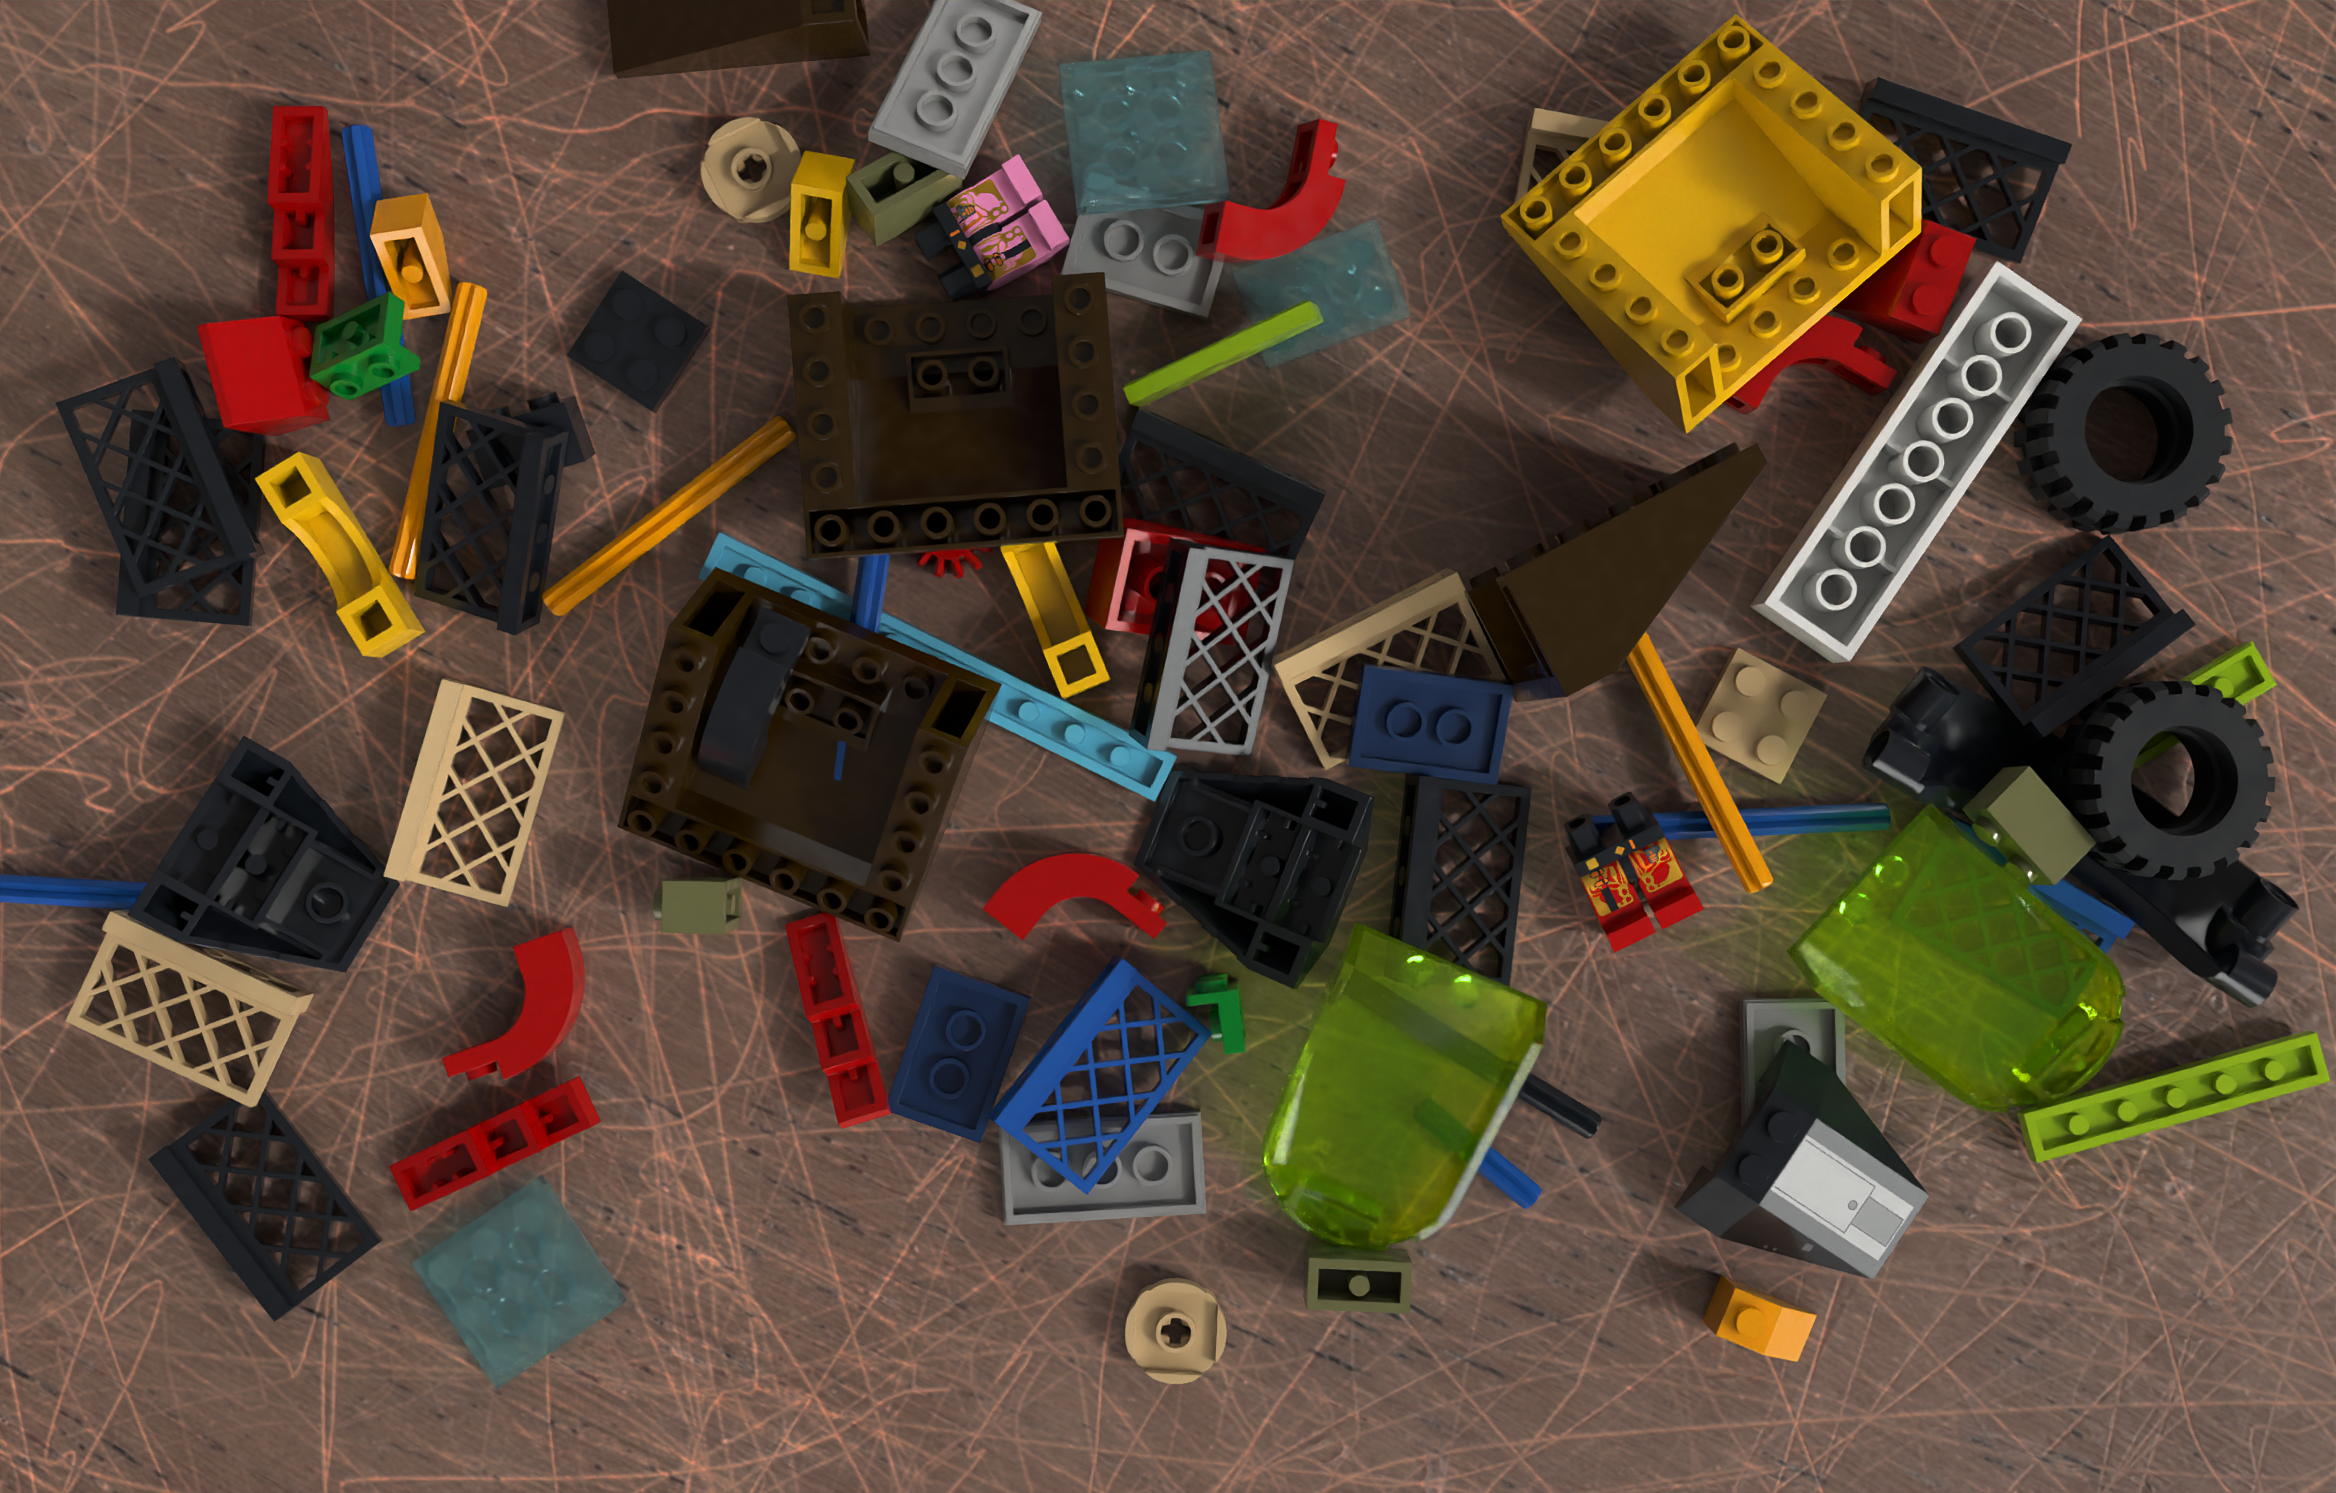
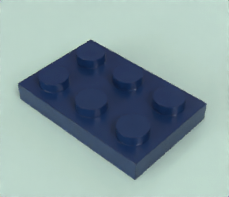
M1361 662L1345 763L1351 767L1497 785L1514 685L1505 681Z
M935 964L888 1098L891 1113L981 1143L990 1119L988 1115L995 1105L1031 996Z

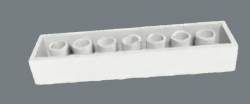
M1998 261L1978 271L1947 315L1940 335L1930 340L1750 607L1830 662H1849L2082 321V318Z

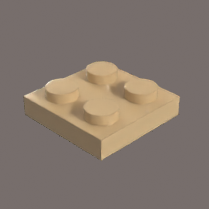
M1733 648L1694 725L1706 748L1774 784H1781L1820 711L1827 694L1740 648Z

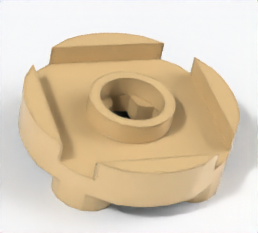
M753 117L738 118L720 127L709 140V148L705 153L704 162L702 160L701 163L702 182L712 201L721 211L732 216L740 223L767 222L786 213L791 208V182L802 159V153L792 136L777 124L774 125L770 122L761 121L760 118ZM749 158H753L757 164L766 162L767 169L762 172V179L756 183L751 179L743 181L740 177V174L746 170L744 162Z
M1169 1278L1160 1280L1153 1285L1145 1286L1140 1290L1127 1313L1125 1341L1128 1352L1133 1360L1135 1359L1137 1364L1145 1370L1147 1375L1163 1383L1183 1384L1201 1377L1204 1371L1208 1370L1214 1362L1218 1361L1226 1344L1227 1329L1225 1316L1214 1293L1192 1280ZM1172 1318H1180L1182 1325L1189 1326L1191 1329L1190 1334L1181 1335L1180 1343H1171L1169 1334L1161 1333L1162 1326L1170 1324Z

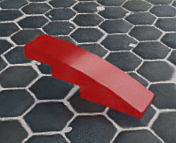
M273 106L267 203L274 210L271 259L278 266L275 315L301 322H327L333 319L335 282V215L328 110L325 106Z
M823 912L785 924L805 1015L812 1025L821 1069L828 1079L839 1126L843 1129L891 1114L867 1017L837 917Z
M577 1076L390 1165L389 1168L411 1212L598 1124L601 1120L580 1076Z

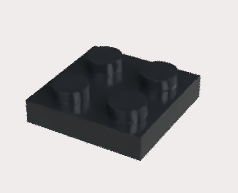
M621 271L567 356L646 408L657 413L711 329L626 272Z

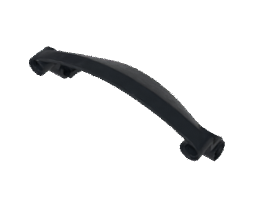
M1922 666L1889 706L1890 714L1873 733L1862 759V767L1917 802L1947 808L1966 815L1962 809L2004 767L2030 766L2054 793V782H2061L2062 769L2054 767L2057 752L2066 753L2069 743L2050 733L2023 750L2011 736V733L2017 730V728L1995 701L1944 677L1929 667ZM2131 783L2133 797L2139 811L2154 827L2161 829L2179 817L2178 814ZM2058 798L2066 807L2064 798ZM2088 851L2069 871L2136 922L2138 926L2188 970L2246 1007L2254 1008L2262 1004L2273 992L2278 978L2277 971L2263 961L2274 950L2270 940L2297 913L2299 906L2284 890L2261 877L2239 859L2226 868L2215 866L2213 874L2201 878L2185 877L2183 880H2166L2122 873L2118 868L2106 867L2094 859V851Z

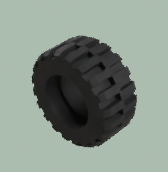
M2128 333L2111 335L2099 341L2096 340L2056 359L2031 394L2032 398L2026 401L2016 416L2018 420L2025 421L2024 428L2014 432V447H2023L2025 458L2016 463L2021 476L2030 473L2035 484L2029 487L2028 491L2036 502L2048 499L2052 504L2048 507L2047 512L2059 521L2071 518L2073 519V528L2084 532L2099 530L2102 535H2118L2158 527L2160 524L2170 523L2187 515V508L2199 506L2210 495L2206 485L2220 481L2226 467L2224 464L2219 463L2220 456L2231 454L2233 442L2232 437L2225 436V425L2233 423L2231 408L2222 409L2218 397L2225 394V391L2219 379L2210 382L2204 373L2209 370V366L2199 356L2188 360L2184 357L2187 352L2186 346L2174 340L2159 345L2160 338L2158 335L2141 333L2131 337ZM2106 389H2119L2139 399L2151 413L2157 428L2158 447L2153 464L2144 477L2135 482L2125 483L2105 473L2092 458L2086 444L2085 420L2088 409L2097 394Z
M2192 681L2130 683L2128 687H2118L2105 692L2101 697L2102 702H2091L2079 712V718L2083 720V723L2081 725H2069L2063 736V741L2069 743L2066 753L2057 752L2054 767L2062 769L2061 782H2054V793L2057 798H2064L2066 808L2097 842L2089 850L2094 851V859L2106 867L2118 868L2122 873L2166 880H2183L2185 877L2201 878L2213 874L2215 866L2226 868L2238 860L2240 854L2236 849L2238 847L2250 848L2259 837V832L2254 830L2258 822H2267L2272 809L2271 806L2265 805L2267 793L2275 792L2276 777H2269L2267 764L2273 763L2274 759L2270 746H2261L2258 738L2264 736V731L2256 719H2243V716L2246 714V707L2235 698H2223L2221 690L2209 685H2194ZM2167 731L2184 745L2191 758L2194 769V788L2191 799L2182 814L2169 825L2159 829L2150 824L2139 811L2132 793L2131 775L2135 759L2141 748L2157 733Z

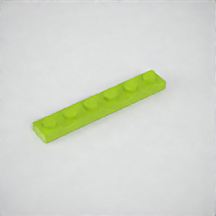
M2306 1030L2016 1112L2029 1159L2035 1163H2040L2330 1082L2317 1032Z

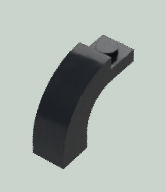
M765 607L762 608L743 648H738L714 702L699 749L698 766L700 770L747 790L768 747V731L784 688L811 635V628Z

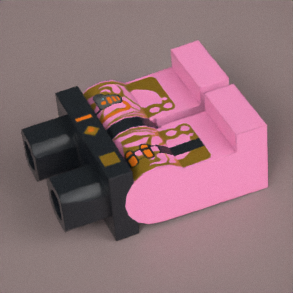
M1019 154L1003 163L1000 170L978 184L958 193L948 202H943L933 208L934 218L913 234L918 247L927 261L932 260L951 248L960 262L937 275L951 301H958L976 292L982 299L994 292V289L1010 283L1068 251L1069 237L1046 199L1043 200L1041 190Z

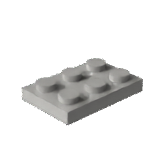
M1089 177L1061 275L1104 272L1106 291L1109 293L1207 321L1224 262L1196 256L1204 210Z

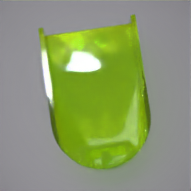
M1932 804L1927 805L1787 950V953L1814 991L1954 1097L1972 1107L1985 1111L2008 1113V1107H2018L2033 1103L2037 1108H2041L2072 1094L2085 1085L2104 1066L2116 1048L2125 1024L2120 1019L2122 997H2126L2125 985L2121 974L2109 956L2034 888L2020 880L2000 859Z
M1355 922L1308 1024L1265 1130L1261 1154L1264 1177L1269 1178L1278 1196L1277 1203L1296 1224L1312 1235L1337 1246L1356 1250L1384 1251L1388 1250L1389 1244L1404 1242L1413 1238L1417 1243L1439 1230L1451 1218L1459 1206L1543 1047L1548 1003Z

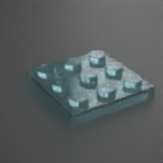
M1210 50L1059 64V81L1077 216L1229 200L1230 189Z
M543 1175L411 1263L496 1389L608 1315L627 1300Z

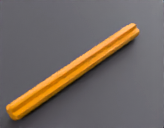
M460 282L456 288L389 565V573L397 577L415 580L417 577L440 401L446 399L459 403L462 401L487 297V290L474 283ZM455 417L454 430L456 426L457 417Z
M781 416L773 418L545 591L542 595L545 605L554 615L563 616L794 441L796 434L792 427Z
M1645 632L1626 660L1744 890L1748 894L1762 890L1773 882V877L1647 632Z

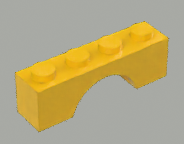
M297 452L254 478L281 523L303 542L322 568L337 600L336 613L363 656L383 658L425 632L320 458Z
M1055 543L1000 547L1028 611L1061 697L1067 699L1110 681L1111 678Z

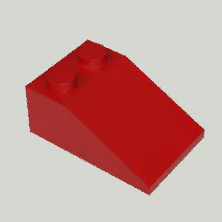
M1123 517L1124 538L1099 540L1084 614L1104 629L1149 635L1170 537L1189 539L1199 544L1266 553V549L1151 521ZM1212 558L1208 560L1204 580L1212 591L1233 575L1225 560ZM1236 562L1240 569L1248 564ZM1262 568L1247 578L1255 593ZM1240 584L1218 600L1229 619L1251 603ZM1203 592L1201 593L1200 600L1204 597ZM1211 606L1196 617L1194 631L1200 640H1203L1222 625V622ZM1250 618L1236 628L1244 642ZM1229 634L1217 643L1236 646Z

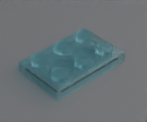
M1376 219L1309 243L1286 255L1266 259L1232 272V277L1250 326L1304 300L1316 304L1323 317V323L1261 351L1260 353L1267 370L1387 327L1411 316Z

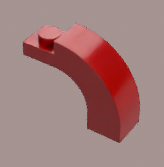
M1316 119L1298 125L1285 187L1279 197L1267 208L1256 209L1226 200L1205 205L1196 256L1224 263H1248L1286 255L1312 240L1325 227L1335 212L1346 182L1345 179L1328 175L1329 169L1333 166L1338 153V142L1335 140L1338 124L1323 119Z
M1825 315L1723 403L1744 415L1751 413L1759 407L1777 375L1784 368L1793 365L1807 364L1824 368L1871 396L1887 390L1897 371L1885 365L1887 359L1878 351L1866 346H1859V348L1853 346L1863 327L1838 317Z
M1062 852L1029 863L1006 880L983 907L984 911L1021 940L1025 939L1047 910L1063 900L1074 897H1090L1108 903L1153 939L1158 936L1167 924V919L1160 915L1165 908L1163 904L1142 888L1137 895L1129 890L1140 875L1137 870L1118 859L1093 852Z
M573 927L513 947L525 985V1001L522 1012L513 1027L501 1037L443 1057L442 1061L448 1078L464 1072L468 1081L498 1071L495 1063L497 1061L503 1080H506L538 1064L563 1042L577 1019L585 988L584 961Z

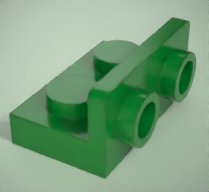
M387 292L316 326L309 377L331 390L335 395L345 400H353L420 369L421 358L400 344L403 332L402 321L405 302L391 292Z
M1227 972L1197 976L1195 985L1188 987L1185 995L1186 1005L1196 1006L1218 1003V1005H1211V1011H1209L1213 1042L1223 1041L1224 1055L1245 1052L1247 1036L1239 979L1228 980Z

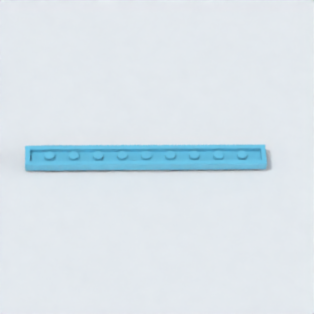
M726 532L718 533L698 576L699 579L705 581L712 570L718 567L850 621L853 602L852 594ZM882 609L879 634L1002 684L989 721L1154 802L1156 801L1178 754L1166 749V752L1147 750L1129 736V730Z

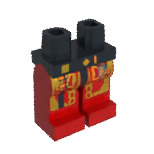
M1626 792L1612 799L1607 804L1616 823L1600 831H1597L1589 814L1580 815L1564 824L1569 846L1565 847L1614 953L1656 933L1632 885L1634 881L1637 882L1652 914L1662 929L1704 910L1658 821L1648 807L1644 809L1632 792Z

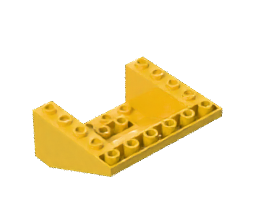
M1735 14L1500 217L1503 227L1649 400L1687 434L1921 233L1922 167Z

